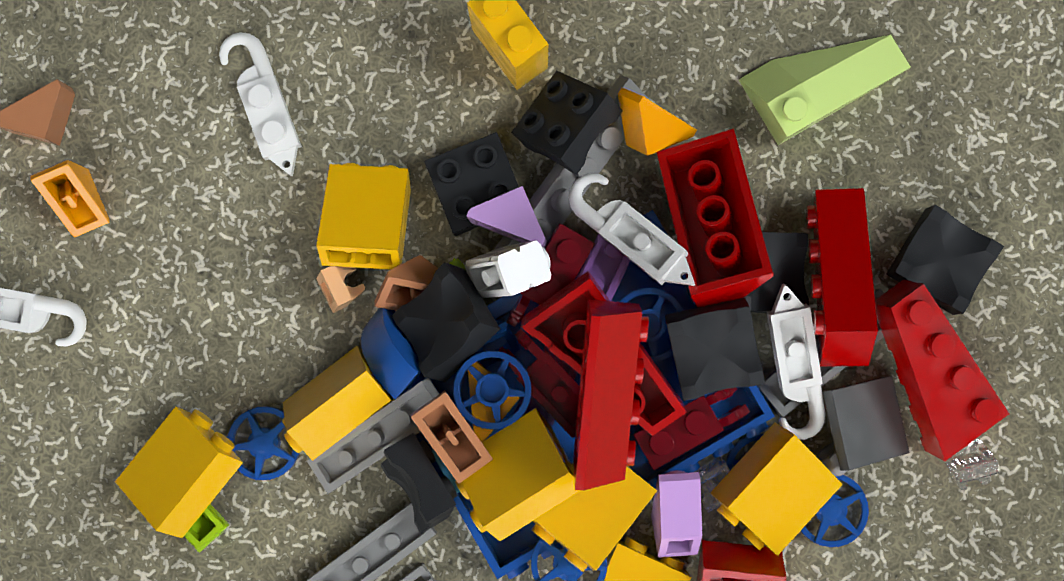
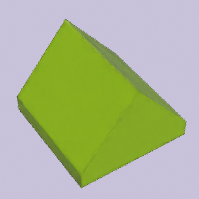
M209 504L185 534V538L200 553L224 533L230 524Z

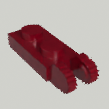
M559 223L545 246L551 261L549 268L552 274L551 279L520 292L521 295L509 314L506 323L516 326L522 320L530 300L540 305L573 282L595 243Z
M520 329L515 334L517 341L536 357L526 368L531 381V395L574 438L580 386L546 350L543 352ZM503 346L498 350L516 358L509 349H505ZM509 362L508 366L517 375L516 379L525 388L521 373Z
M737 388L715 391L684 404L687 413L653 436L644 428L633 433L651 468L655 470L724 431L723 427L746 416L750 412L746 404L737 405L718 418L710 405L732 396Z

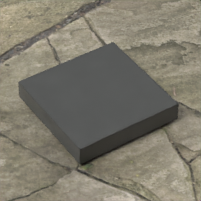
M892 376L880 377L823 392L840 471L853 470L910 453Z

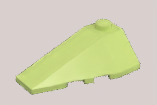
M887 35L773 59L740 78L739 82L776 143L780 145L908 70L911 66L893 37Z

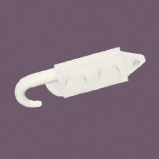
M243 32L232 34L220 46V62L222 65L228 64V53L232 47L244 45L248 48L254 65L246 69L237 81L240 98L263 159H270L287 174L293 176L297 151L302 146L265 48L260 40L252 34ZM286 162H290V166L288 168L284 167Z
M589 173L575 180L570 188L568 198L570 208L576 216L659 284L663 285L665 282L695 286V281L686 259L688 256L687 250L628 203L615 200L605 204L596 211L583 200L582 193L587 185L591 183L607 185L609 182L608 178L601 174ZM688 274V278L683 280L682 276Z
M782 284L772 311L767 312L779 388L783 395L792 401H807L810 419L806 426L799 429L792 428L784 417L779 418V425L795 434L799 440H805L815 436L825 423V407L821 388L823 383L811 308L807 304H802L785 284ZM788 293V298L784 299V294Z
M0 288V328L25 333L39 332L49 321L51 313L69 316L74 323V329L70 336L55 341L57 346L67 347L73 345L83 337L86 331L87 319L84 311L77 304L65 299Z

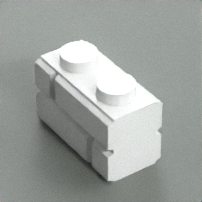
M537 240L499 247L486 254L466 260L465 265L467 274L482 298L513 296L528 290L529 287H535L549 281L552 275L549 269L551 266L550 257Z

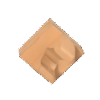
M330 266L321 270L316 278L333 313L346 308L365 290L364 284L350 287L344 283L345 277L356 271L355 267Z

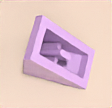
M523 186L472 207L468 211L467 218L472 224L521 243L537 240L544 248L547 244Z

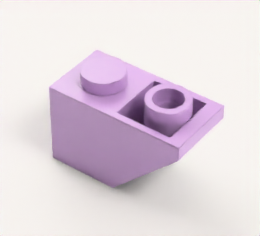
M675 470L658 475L657 492L654 495L651 511L657 556L660 558L698 555L702 539L699 472L686 473Z

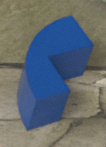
M379 308L363 328L361 347L371 372L381 386L396 400L409 389L422 372L418 366V358L412 344L405 339V334L397 327L392 318L396 311Z

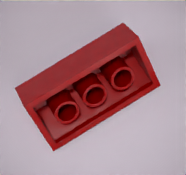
M734 128L658 151V161L678 244L688 252L686 259L695 281V286L688 285L696 306L703 307L744 298L771 279L774 274Z
M588 299L573 452L575 490L584 491L625 480L626 466H634L636 442L629 440L630 426L638 425L640 414V400L633 399L635 384H642L644 376V358H638L639 342L647 341L649 318L642 316L639 304Z

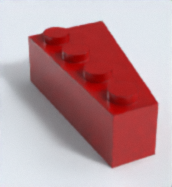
M864 188L815 190L814 204L807 205L806 224L807 229L814 230V239H809L808 251L809 263H815V274L811 275L812 299L817 298V310H814L813 325L814 334L818 335L820 367L869 366L878 333L865 191Z
M589 271L522 317L521 328L532 337H536L549 348L550 352L561 361H565L580 375L588 299L610 301ZM639 342L638 358H644V376L642 384H635L633 399L640 400L638 424L653 436L687 413L678 394Z
M902 280L875 300L879 325L888 350L893 353L898 368L896 373L900 384L905 387L911 404L909 409L913 420L917 422L922 435L920 440L926 452L943 461H947L1009 415L1006 407L923 283Z

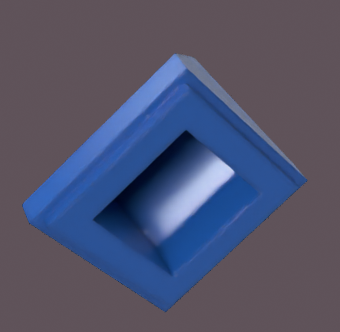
M505 318L497 321L500 330L476 352L477 354L486 351H498L502 346L505 349H509L512 353L520 350ZM495 357L481 359L484 367H488L501 360V358Z

